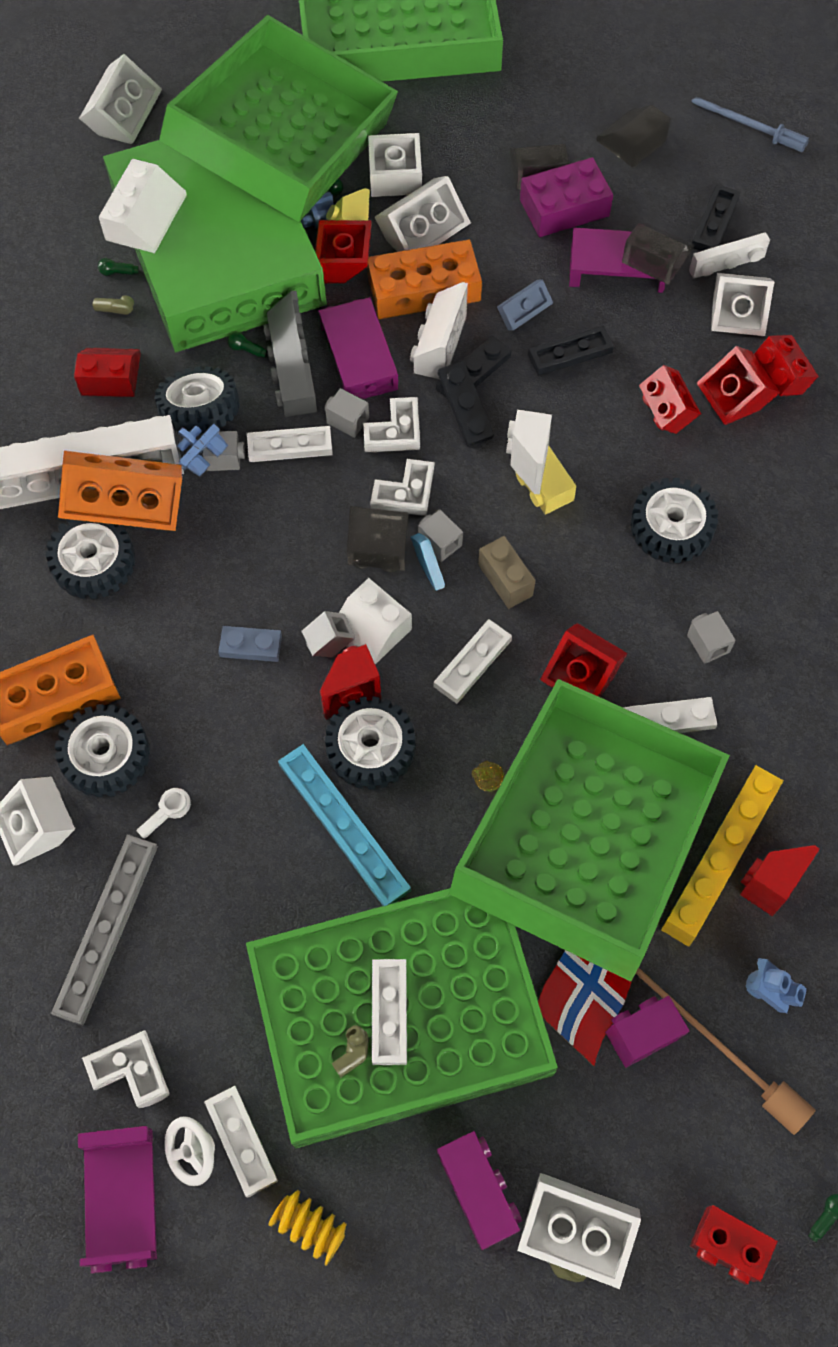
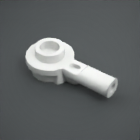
M171 788L164 792L158 803L160 809L136 830L144 840L168 817L176 819L186 815L191 806V800L186 791L180 788Z

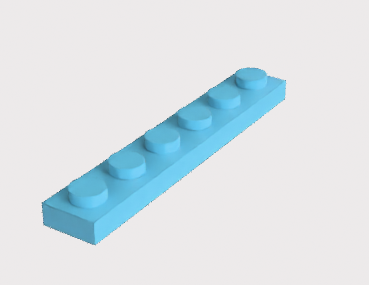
M304 744L278 760L281 769L382 906L396 903L410 893L411 887Z

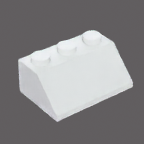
M123 54L108 66L79 119L99 136L132 144L162 88Z
M132 159L99 215L105 240L155 253L187 195L186 190L158 165Z
M448 176L433 178L375 216L386 241L398 252L439 245L471 223Z
M461 282L436 293L433 304L428 303L425 313L426 324L420 325L418 340L420 341L418 346H413L410 355V361L414 362L415 374L439 379L438 369L451 364L467 317L468 283Z
M540 1173L517 1251L620 1289L641 1222L640 1209Z

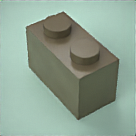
M505 536L479 549L478 565L508 609L533 596L535 579Z

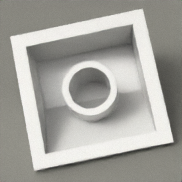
M717 273L713 296L711 331L765 336L774 281L771 278Z
M517 410L516 420H510L506 453L511 454V467L534 494L540 495L549 446L552 415Z
M370 578L347 598L339 612L345 614L355 636V639L346 647L367 644L375 664L412 630V614Z
M52 777L20 779L0 802V836L13 866L20 865L60 846L75 830L72 819L66 810L60 792Z

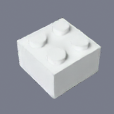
M419 133L368 136L371 197L409 195L422 186Z

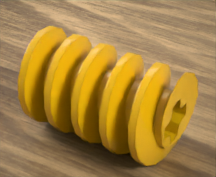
M297 1190L292 1195H287L281 1201L268 1225L272 1227L280 1221L278 1232L282 1235L292 1229L290 1241L295 1243L303 1237L301 1249L304 1251L315 1245L313 1257L316 1259L327 1253L324 1264L327 1266L345 1237L347 1224L343 1222L334 1228L335 1215L331 1214L325 1220L321 1219L324 1207L320 1206L311 1212L312 1199L308 1198L302 1204L298 1203L301 1191Z

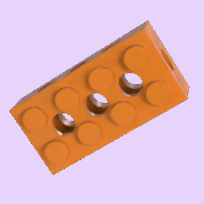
M470 239L376 255L368 259V281L378 319L426 311L428 303L433 304L436 293L461 282L468 283L467 304L481 301L482 279Z
M64 451L58 518L176 531L182 485V466L179 464Z
M94 635L0 672V737L7 746L66 722L68 719H73V715L78 711L82 715L85 713L84 708L91 706L94 710L96 705H107L121 699Z

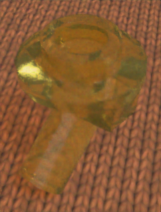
M485 761L472 770V777L480 789L491 792L497 790L502 784L504 772L498 764Z

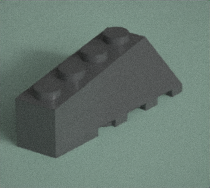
M291 291L267 312L268 324H263L266 341L271 340L272 346H267L269 361L276 364V368H271L273 384H279L280 390L275 391L277 406H283L285 417L317 412L297 291Z

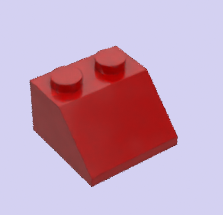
M319 220L315 253L323 268L324 283H346L368 266L372 228L371 220Z
M739 346L731 350L697 382V385L725 425L760 411L780 393L753 352Z
M85 348L79 352L76 359L74 379L81 396L135 397L141 355L140 349Z
M576 623L565 631L540 680L553 688L557 680L560 679L601 697L615 677L627 653Z
M367 644L350 646L337 655L320 690L323 714L326 720L332 718L334 714L337 715L340 707H348L349 701L355 700L357 703L360 702L361 697H367V701L372 700V696L381 699L380 675Z
M812 845L772 851L768 853L763 861L757 857L741 880L745 887L740 895L773 917L787 901L820 848Z

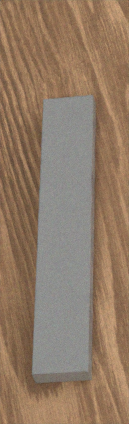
M127 834L51 1012L53 1016L84 1026L157 851V844Z

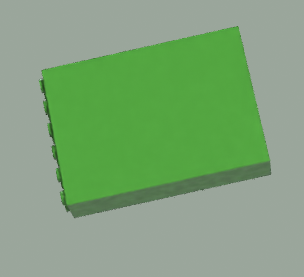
M159 140L103 156L112 191L116 188L132 159L158 165L186 190L187 195L156 252L152 253L135 248L175 353L230 336L234 332H243L263 324H268L267 312L291 291H297L300 313L327 305L323 268L301 221H295Z

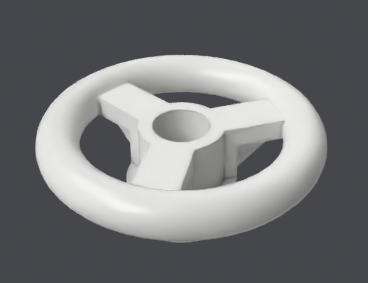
M179 1117L171 1122L165 1134L164 1147L167 1162L174 1175L181 1182L189 1186H199L206 1182L212 1173L215 1151L214 1141L199 1122L190 1117ZM185 1127L184 1142L180 1148L175 1149L176 1133L180 1128ZM184 1159L186 1162H190L198 1174L191 1175L187 1173L178 1160Z

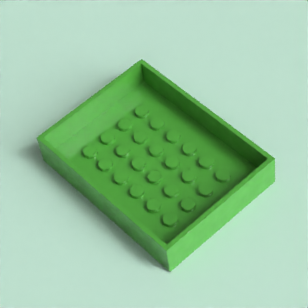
M299 0L302 35L381 82L501 71L503 37L496 0Z
M267 15L167 104L159 141L288 217L300 222L369 145L368 136L378 135L386 126L398 91Z
M558 679L455 869L449 894L626 980L632 981L645 956L730 755Z
M449 888L246 943L289 1137L295 1149L554 1076L558 1066L514 925L450 895ZM406 959L407 1065H372V960ZM352 1026H360L367 1032L369 1037L367 1058L362 1064L340 1078L331 1063L346 1054L347 1030Z

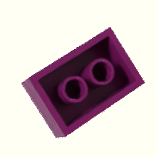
M593 157L524 177L521 180L520 201L539 238L610 216L613 193Z

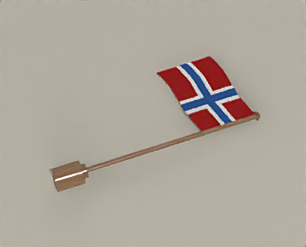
M565 950L546 981L539 997L538 1004L542 1017L595 1067L596 1057L601 1043L606 1036L605 1032L613 1024L611 1019L617 1016L622 1009L632 981L626 980ZM638 968L635 974L662 998L669 996ZM670 996L678 1012L764 1090V1093L761 1095L765 1100L762 1107L789 1132L795 1135L811 1118L816 1109L785 1081L780 1085L773 1081L769 1086Z

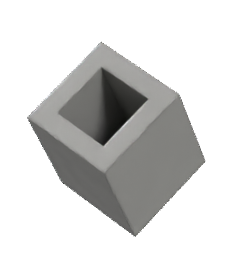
M341 388L325 404L327 424L354 438L364 426L363 423H366L369 419L368 402Z
M237 431L219 432V435L225 440L228 447L218 458L207 448L203 450V458L210 464L207 471L240 470V459H245L244 442H239Z
M438 510L433 515L425 516L418 526V533L430 539L434 554L440 562L462 546L463 531L441 510Z
M324 611L302 630L312 656L332 658L355 639L348 620L343 613Z
M718 611L710 615L703 613L694 618L687 634L704 664L730 653L735 643V638Z

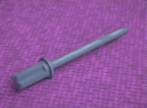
M695 97L691 100L697 106L774 136L773 144L778 142L800 152H804L805 147L808 145L809 137L784 128V124H780L776 129L729 109L721 108L704 99Z

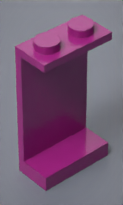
M573 228L569 287L580 286L581 274L658 279V293H663L665 283L670 282L672 266H667V261H671L672 245H668V234Z
M370 297L318 310L321 331L325 330L342 379L343 390L360 399L398 390V373Z
M148 1126L78 1134V1148L84 1151L86 1258L80 1259V1266L91 1267V1274L111 1272L112 1264L126 1263V1269L147 1267V1260L157 1259L152 1129Z

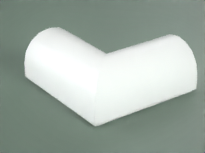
M417 397L390 398L391 422L363 423L365 452L420 449Z
M407 459L403 483L375 479L370 503L371 509L426 516L435 462Z
M146 1030L82 1058L94 1090H98L126 1077L138 1108L158 1103L170 1095Z

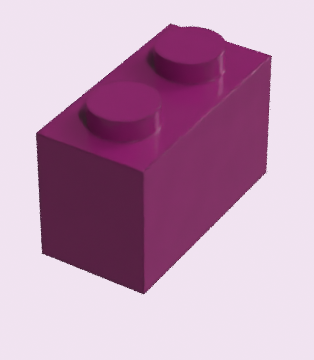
M654 996L639 1005L640 1011L631 1015L629 1010H626L611 1019L613 1025L605 1033L625 1068L680 1040L689 1032L670 996L659 1001Z

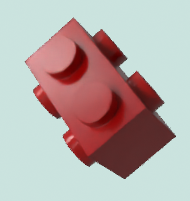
M792 335L769 336L754 353L772 379V382L779 389V396L802 395L819 377Z
M663 365L639 385L643 393L642 399L651 408L655 416L653 418L654 423L662 431L665 430L677 434L701 415L678 370Z
M711 1205L706 1207L690 1247L698 1251L696 1257L714 1267L717 1262L730 1269L729 1276L748 1285L749 1281L761 1282L778 1241ZM713 1233L717 1235L718 1243L714 1241ZM746 1251H747V1252L749 1253V1255H750V1260H749V1261H748L747 1258H746Z

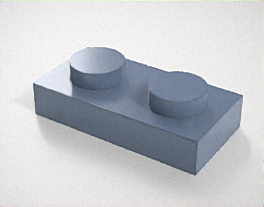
M540 279L497 306L507 329L515 330L552 305L553 301L543 279Z
M223 626L218 652L219 656L223 658L278 662L282 639L281 630Z

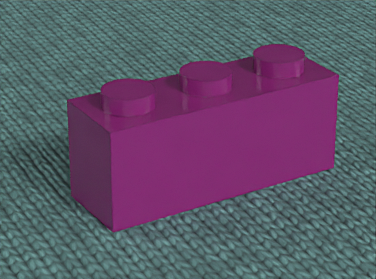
M475 1131L438 1148V1157L480 1250L483 1251L520 1231L518 1224L522 1222V1218L515 1203L511 1202L508 1204L502 1191L507 1189V1186L499 1169L493 1171L487 1160L492 1154L483 1136L477 1138Z

